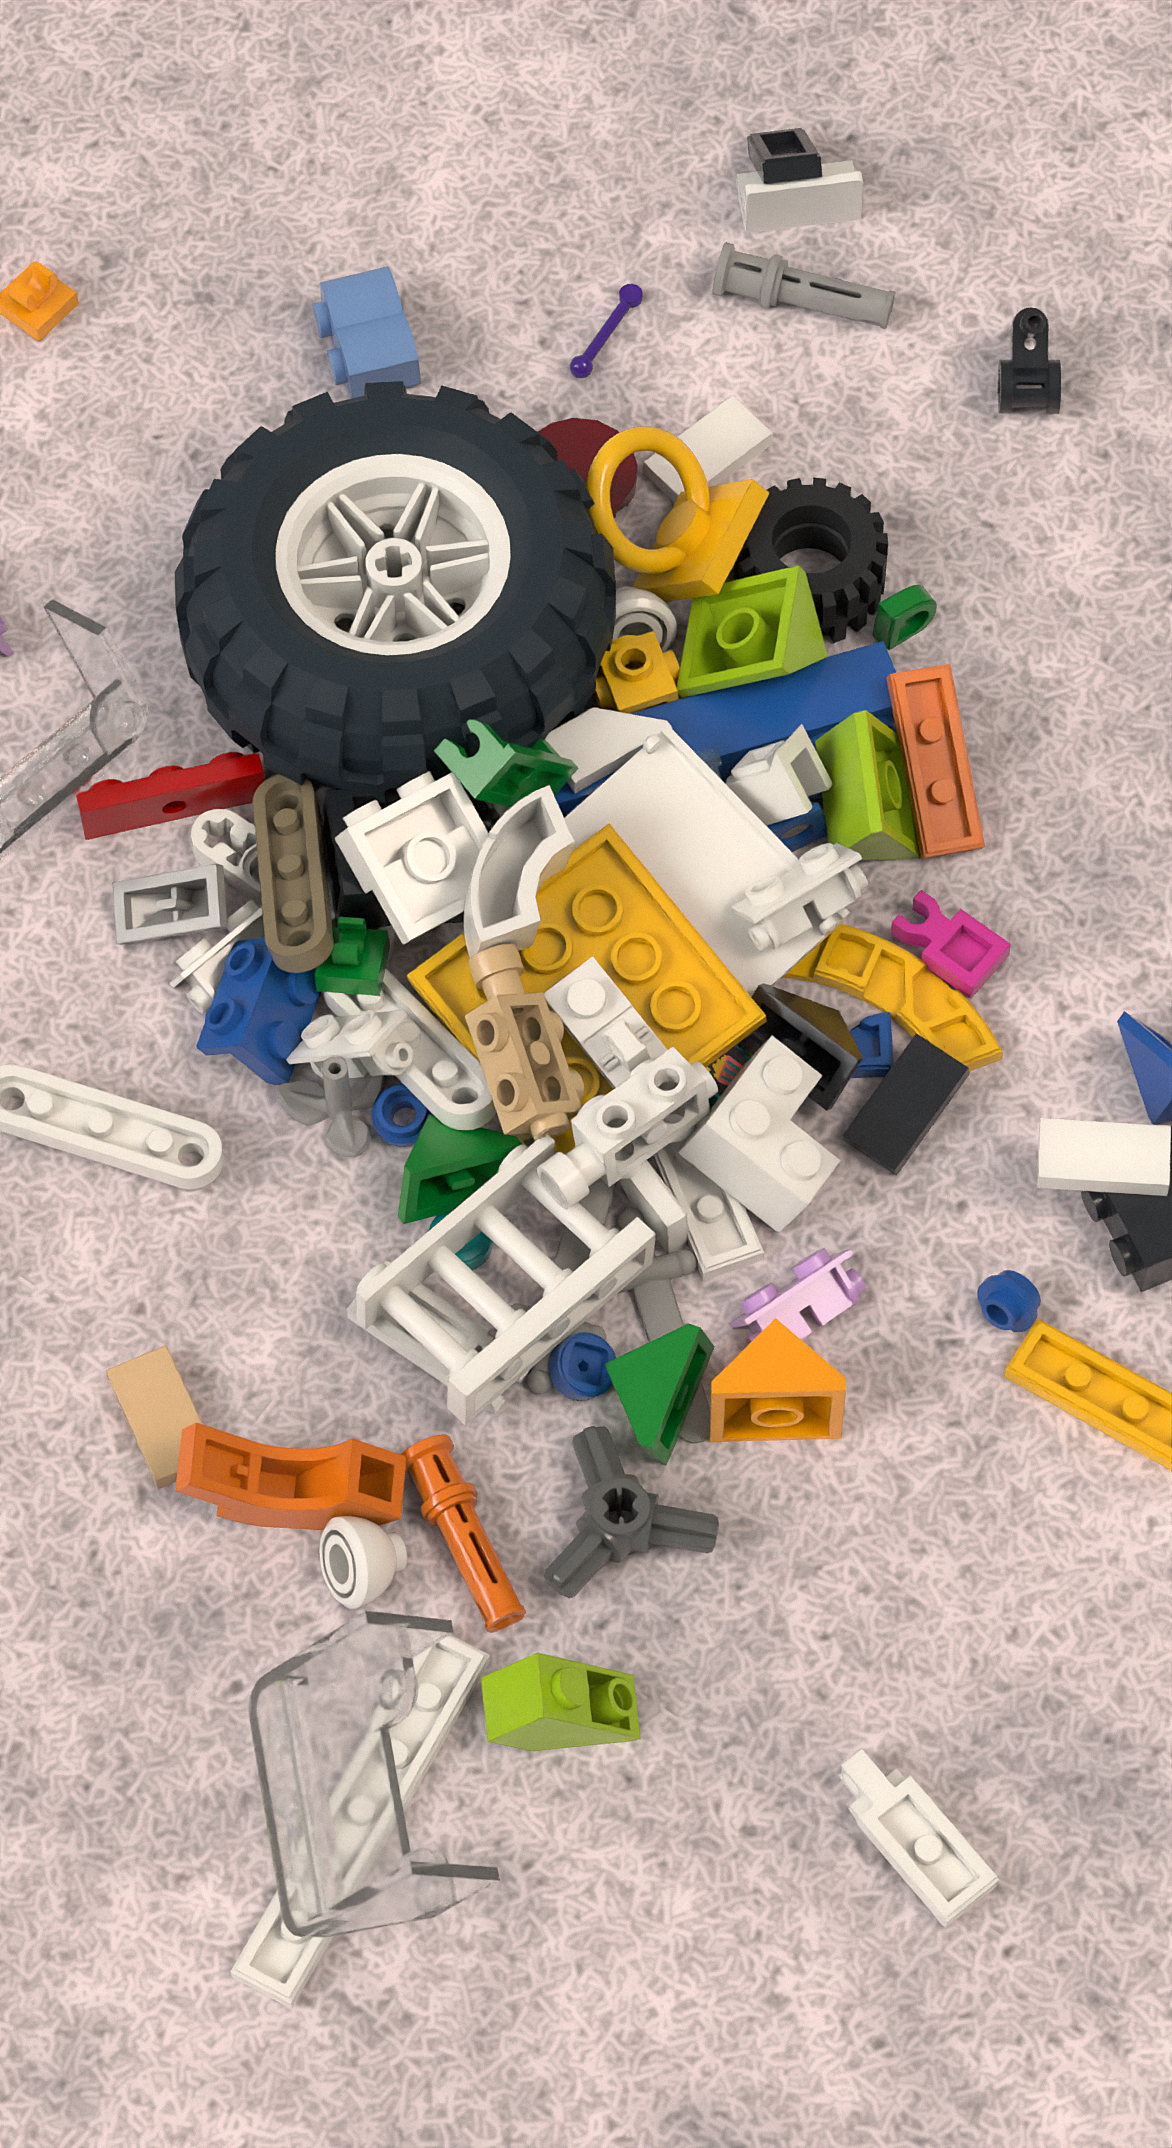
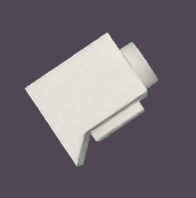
M802 724L786 741H779L749 751L731 770L733 775L729 776L726 780V785L766 826L808 813L813 806L807 796L829 790L833 785Z

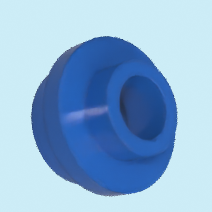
M399 1083L386 1088L378 1095L373 1104L371 1116L376 1132L385 1142L398 1147H409L415 1144L428 1115L433 1114L403 1083ZM402 1108H411L416 1112V1116L410 1124L400 1126L393 1122L397 1111Z
M1004 1270L998 1275L987 1277L977 1290L982 1313L987 1321L996 1328L1013 1332H1024L1036 1321L1037 1309L1041 1304L1040 1294L1034 1284L1022 1274L1012 1270Z

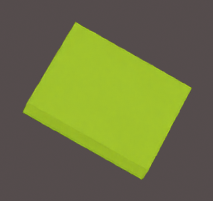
M800 565L725 582L719 594L692 599L677 684L678 693L682 698L788 675L828 657L806 572Z
M867 710L855 712L815 740L816 752L833 783L829 790L822 792L828 842L833 845L838 843L860 853L861 860H899L920 857L897 733Z

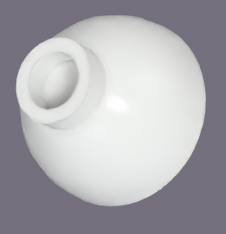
M630 586L616 589V620L612 641L626 635L639 636L654 631L662 653L669 651L677 634V623L669 606L656 594Z
M354 1516L334 1517L327 1523L322 1533L319 1553L324 1580L334 1598L349 1609L365 1606L380 1597L391 1584L394 1573L403 1571L406 1567L407 1551L401 1536L396 1532L386 1534L380 1526L365 1518Z

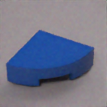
M890 1012L868 1016L861 1020L858 1026L850 1030L863 1056L862 1061L851 1078L885 1077L894 1065Z

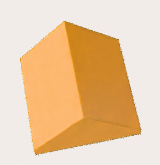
M775 1318L711 1381L710 1442L841 1439L846 1397V1378Z

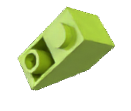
M537 1652L481 1677L487 1741L490 1743L528 1751H542L630 1742L641 1739L634 1675Z

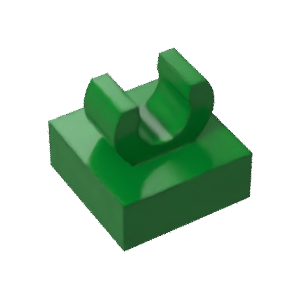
M339 917L338 927H332L333 949L331 954L322 964L316 967L315 981L317 991L380 996L390 950L388 931L367 929L366 921L362 918Z

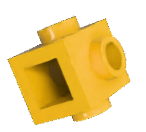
M654 631L639 636L626 635L612 641L611 650L605 651L598 669L599 674L596 676L594 696L600 709H611L612 711L631 714L679 700L676 688L680 672L678 661L673 650L662 653Z

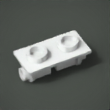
M831 843L819 845L804 853L799 859L800 865L783 876H769L751 885L745 892L746 898L731 906L733 913L755 924L748 929V932L759 950L762 951L768 946L776 950L781 945L813 927L803 908L805 904L811 901L818 917L824 920L861 898V890L869 884L860 867L853 864L861 860L862 857L860 853L838 843L834 845Z
M252 899L227 919V929L230 933L214 947L203 938L176 961L183 972L169 984L174 988L185 979L192 988L186 996L193 1007L200 1013L205 1012L211 1007L225 969L226 959L231 953L234 943L239 940L265 938L262 907L259 908Z
M403 1009L376 1013L373 1010H367L357 1015L339 1017L324 1015L311 1022L301 1034L302 1042L286 1060L289 1064L310 1062L313 1071L322 1079V1065L330 1057H340L346 1061L349 1078L364 1077L367 1072L371 1076L399 1075L406 1070L413 1060L412 1048L404 1042L396 1030V1027L407 1016V1013Z

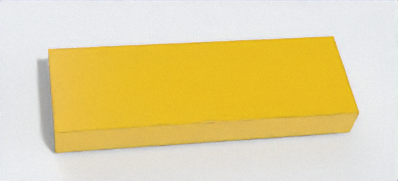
M1037 1318L1006 1367L1004 1377L1172 1471V1393Z

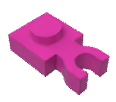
M920 890L913 898L912 910L924 916L926 921L920 924H913L900 914L892 921L891 935L905 944L924 947L925 950L922 952L921 960L927 964V968L970 999L1010 954L1011 944L962 909L951 920L948 919L940 911L936 900L923 890Z

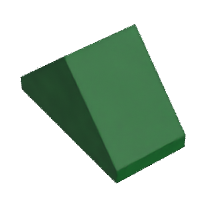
M429 1114L404 1165L398 1218L403 1224L452 1212L494 1177L506 1156L523 1143L516 1136L504 1135V1133L481 1127L472 1130L452 1129L441 1123L434 1115Z
M689 1323L605 1363L640 1446L653 1461L665 1466L671 1457L715 1347L701 1327Z

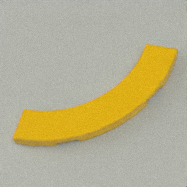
M840 924L782 977L814 982L835 988L865 1001L883 1013L890 1012L891 1019L898 1023L912 1037L917 1033L967 1066L969 1071L1002 1059L1003 1050L989 1026L958 990L953 991L943 980L929 971L927 964L920 958L896 944L862 929Z

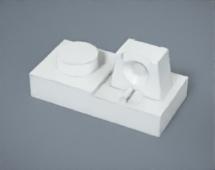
M593 956L544 993L549 1010L555 1011L561 1017L565 1030L613 1089L625 1082L640 1063L650 1058L656 1059L668 1051Z

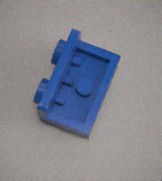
M265 938L235 942L231 953L226 959L225 969L211 1007L205 1016V1023L196 1045L197 1049L206 1056L231 1054L266 1083L281 1085L289 1082L295 1064H289L286 1059L302 1042L301 1034L310 1024L321 992L317 991L316 968L301 973L286 972L275 965L265 943Z

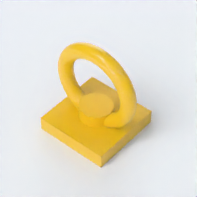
M650 426L632 427L610 438L596 454L586 483L587 491L595 503L588 510L598 534H603L613 547L614 560L630 570L639 572L632 587L652 592L664 602L719 594L769 495V492L754 479L708 487L704 471L691 449L672 433ZM638 451H651L664 457L675 468L684 487V491L680 492L672 510L662 521L652 549L639 547L624 536L615 522L610 504V487L616 469L627 456Z

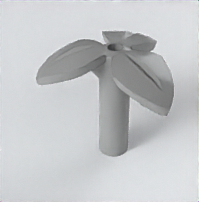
M330 1057L322 1065L324 1088L319 1083L312 1081H292L277 1087L278 1097L284 1109L297 1121L309 1126L327 1118L333 1120L325 1138V1142L332 1151L345 1157H357L367 1150L371 1142L370 1126L352 1115V1111L373 1107L376 1098L384 1090L386 1075L371 1076L367 1072L364 1077L349 1078L346 1061L340 1057Z

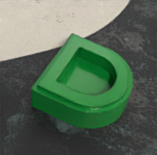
M912 585L879 602L872 633L873 637L878 642L884 641L886 648L891 650L929 625L936 614V601L922 585Z

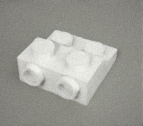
M429 771L398 788L397 792L401 800L381 809L377 800H374L358 808L343 818L348 828L335 837L365 894L373 890L403 945L464 912L472 872L478 854L489 835L462 784L453 773L435 781Z

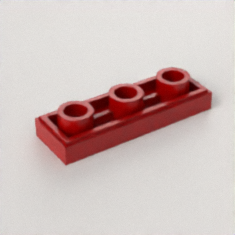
M227 752L216 756L208 764L185 769L175 765L165 766L153 771L149 777L127 782L117 779L99 781L93 784L87 791L76 794L85 840L192 817L213 809H227L253 803V796L257 788L265 781L259 753L244 755L239 752Z

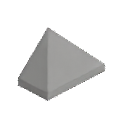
M211 864L112 882L116 944H134L227 928L223 865Z

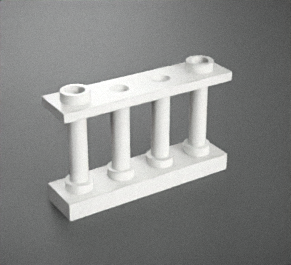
M546 1134L545 1138L536 1140L529 1147L522 1144L513 1149L503 1160L498 1173L388 1266L381 1263L372 1268L362 1278L357 1287L356 1322L366 1330L383 1314L388 1312L450 1371L448 1374L447 1409L464 1425L470 1422L641 1274L653 1261L656 1233L638 1217L621 1231L616 1228L608 1230L579 1202L566 1210L550 1196L540 1181L536 1170L539 1165L554 1155L555 1140L548 1134ZM527 1192L531 1193L591 1249L590 1258L574 1272L570 1268L562 1271L502 1215ZM481 1231L544 1289L543 1298L527 1312L523 1309L515 1311L455 1255ZM435 1271L497 1329L496 1339L479 1353L475 1349L468 1352L407 1294Z

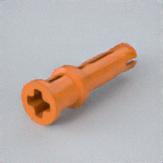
M441 1434L428 1437L408 1447L401 1453V1455L407 1456L405 1474H410L423 1501L420 1507L423 1519L431 1525L439 1527L458 1566L459 1572L464 1578L483 1617L487 1632H497L522 1620L525 1617L526 1610L520 1604L499 1561V1557L477 1516L474 1507L477 1505L478 1493L473 1484L465 1483L451 1455L454 1444L450 1436Z

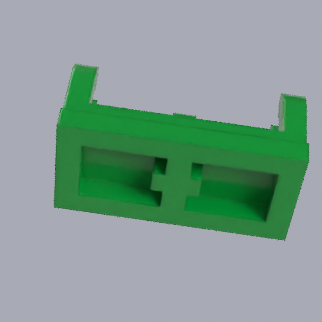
M477 720L467 721L470 732L476 734L480 741V748L476 755L469 758L463 747L447 738L434 750L475 799L512 807L524 797L550 785L555 796L579 769L572 760L561 757L546 740L539 739L532 748L502 741L488 724Z

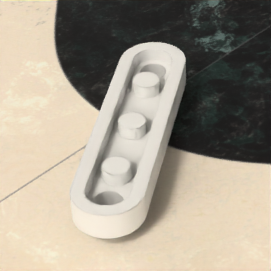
M385 969L380 996L322 992L324 1002L337 1017L357 1015L367 1010H373L375 1013L403 1009L406 1011L407 1016L396 1027V1030L404 1042L412 1048L413 1060L403 1073L395 1076L445 1126L456 1130H472L487 1124L496 1114L495 1106L480 1062L387 969Z
M9 1064L0 1066L1 1132L183 1189L205 1187L212 1183L222 1170L224 1155L220 1137L212 1127L203 1122L21 1065ZM16 1096L24 1100L23 1105L16 1110H7L2 1107L3 1102L9 1097ZM195 1152L203 1156L202 1161L196 1166L189 1167L180 1162L181 1158L187 1153Z

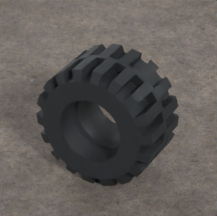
M813 477V484L802 485L800 478L787 480V489L780 490L776 485L766 489L769 495L734 563V579L738 580L790 568L780 559L795 550L810 548L825 551L836 557L841 563L825 572L806 573L822 636L830 634L833 643L846 639L847 626L858 632L867 625V613L875 615L878 604L881 601V595H884L888 534L883 533L884 521L880 513H870L871 502L863 494L853 498L851 497L850 486L839 482L836 488L828 487L824 478Z

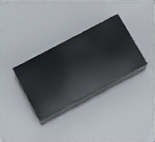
M802 128L753 133L747 136L749 158L764 184L822 177L821 156Z
M916 1033L842 1135L844 1141L897 1176L970 1074L969 1068Z

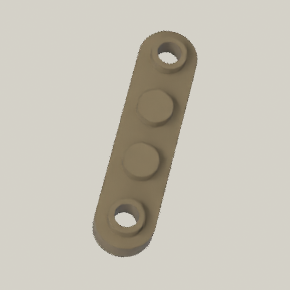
M277 774L264 781L257 788L253 796L265 943L275 965L286 972L301 973L312 970L322 964L329 957L333 949V931L320 804L312 783L308 778L303 785H300Z

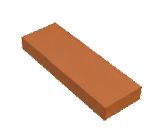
M945 664L889 674L886 677L921 860L984 848L985 843L951 665Z

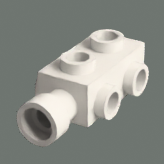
M674 1047L656 1059L650 1058L643 1061L621 1085L607 1095L596 1096L583 1105L577 1116L571 1120L576 1147L566 1155L557 1152L539 1165L536 1170L540 1181L550 1196L562 1208L568 1210L589 1195L588 1186L599 1178L610 1187L620 1179H628L635 1176L641 1170L644 1161L670 1142H679L686 1139L691 1134L693 1126L710 1114L708 1099L718 1093L715 1080L700 1062L694 1061L690 1064ZM673 1114L683 1117L681 1121L674 1124L663 1121L667 1116ZM619 1151H629L632 1153V1156L627 1160L618 1161L615 1160L614 1154Z

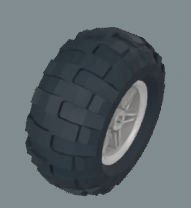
M403 381L365 383L364 396L335 403L328 392L322 393L293 405V410L288 411L286 414L285 424L271 432L260 426L226 458L220 468L221 479H214L210 489H204L197 500L182 534L183 558L174 572L175 608L180 641L190 678L201 687L206 699L207 710L222 729L241 748L247 746L252 753L261 752L263 754L264 766L275 774H279L300 785H303L308 778L315 792L322 785L336 790L344 789L376 795L380 802L386 803L385 791L388 789H398L429 771L435 781L452 773L434 752L445 738L453 740L463 747L469 758L476 755L480 748V741L476 734L470 732L467 726L468 720H477L488 724L502 741L532 748L539 739L545 740L549 732L576 718L596 690L597 672L605 651L611 650L616 620V580L613 547L603 534H598L588 510L595 503L587 491L585 481L574 468L569 470L564 460H558L557 449L552 443L512 412L502 419L490 414L485 402L479 400L477 395L441 385L436 397L407 394ZM455 603L465 606V610L459 616L453 610ZM343 618L353 620L349 632L337 628L336 622Z

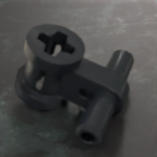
M1037 308L1022 309L1012 320L1011 360H999L997 391L999 414H1011L1012 408H1046V414H1059L1061 364L1060 360H1048V319ZM1033 341L1034 349H1027L1024 343ZM1016 385H1041L1042 388H1017Z

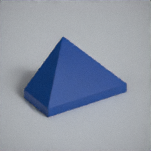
M1124 1011L1117 1020L1147 1115L1153 1125L1172 1121V1043L1163 1035Z

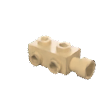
M501 944L484 949L468 959V965L475 986L483 988L487 1001L466 1014L465 1019L504 1135L532 1133L534 1140L545 1138L546 1134L551 1138L570 1129L569 1120L575 1117L582 1108L581 1100L584 1094L582 1078L575 1070L569 1069L560 1043L564 1034L562 1019L555 1011L549 1010L544 993H525L520 978L525 969L515 944Z

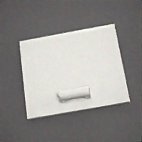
M668 724L657 735L652 734L648 736L643 744V748L564 818L575 841L572 851L610 823L751 997L760 984L765 983L774 986L829 936L850 913L844 907L822 920L818 917L810 901L803 908L813 927L781 945L776 950L768 946L761 951L756 947L748 932V929L755 924L733 913L731 906L745 899L746 890L759 880L774 875L781 877L800 865L799 859Z

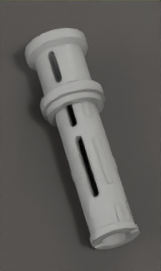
M724 243L715 272L712 289L713 295L722 296L726 291L758 299L761 306L766 308L771 306L777 307L778 302H783L829 315L880 326L882 329L887 328L894 304L895 291L889 290L888 292L844 281L839 278H831L787 267L788 261L783 260V256L774 254L770 259L735 251L734 244Z

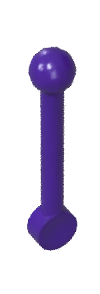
M626 284L620 289V302L583 355L575 356L571 360L569 366L572 375L577 378H586L591 374L593 369L592 361L630 308L641 304L643 292L638 285Z

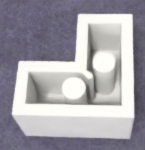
M771 1036L743 1065L710 1109V1114L701 1121L678 1152L778 1233L809 1205L841 1161L790 1120L822 1075L774 1036Z

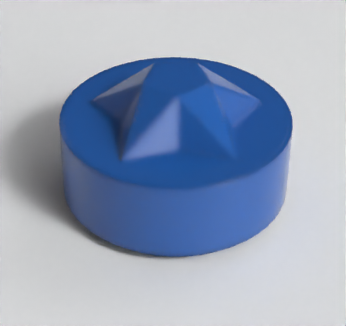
M588 1332L577 1333L564 1339L552 1350L548 1363L549 1375L553 1385L562 1395L572 1400L586 1401L605 1393L613 1385L605 1363L615 1359L616 1356L612 1347L602 1337Z

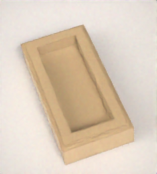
M164 1345L106 1370L108 1381L158 1489L176 1482L182 1429L196 1422L202 1424L167 1346Z

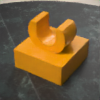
M38 261L32 262L0 293V314L39 342L79 304L77 292L61 282L55 273Z

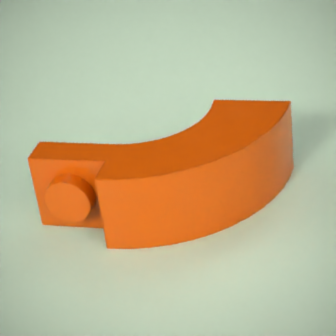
M196 1422L182 1429L175 1492L218 1505L217 1517L260 1527L324 1531L327 1523L332 1518L340 1516L365 1518L379 1526L401 1519L407 1456L353 1438L337 1445L321 1448L277 1447L248 1440Z

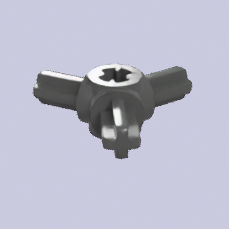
M605 1426L587 1427L573 1437L572 1445L588 1489L581 1497L586 1512L576 1521L580 1533L545 1570L544 1577L558 1594L569 1599L575 1597L608 1560L620 1563L627 1555L635 1552L649 1553L651 1544L706 1554L713 1551L719 1530L717 1516L658 1505L659 1494L646 1492L635 1475L625 1474L611 1434ZM622 1510L632 1513V1521L630 1523H624V1519L621 1517ZM617 1511V1515L620 1517L619 1524L609 1521L610 1512Z

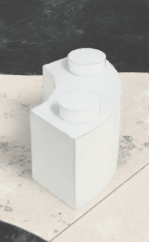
M550 785L534 791L508 809L490 830L478 854L464 905V934L470 957L484 949L501 944H515L518 951L533 945L541 921L535 897L536 893L545 880L566 868L575 842Z

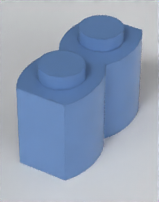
M389 266L320 282L321 301L312 303V309L320 338L331 336L334 349L327 350V356L335 385L346 383L350 398L352 399L364 396L365 383L403 381L405 387L421 384L416 346Z

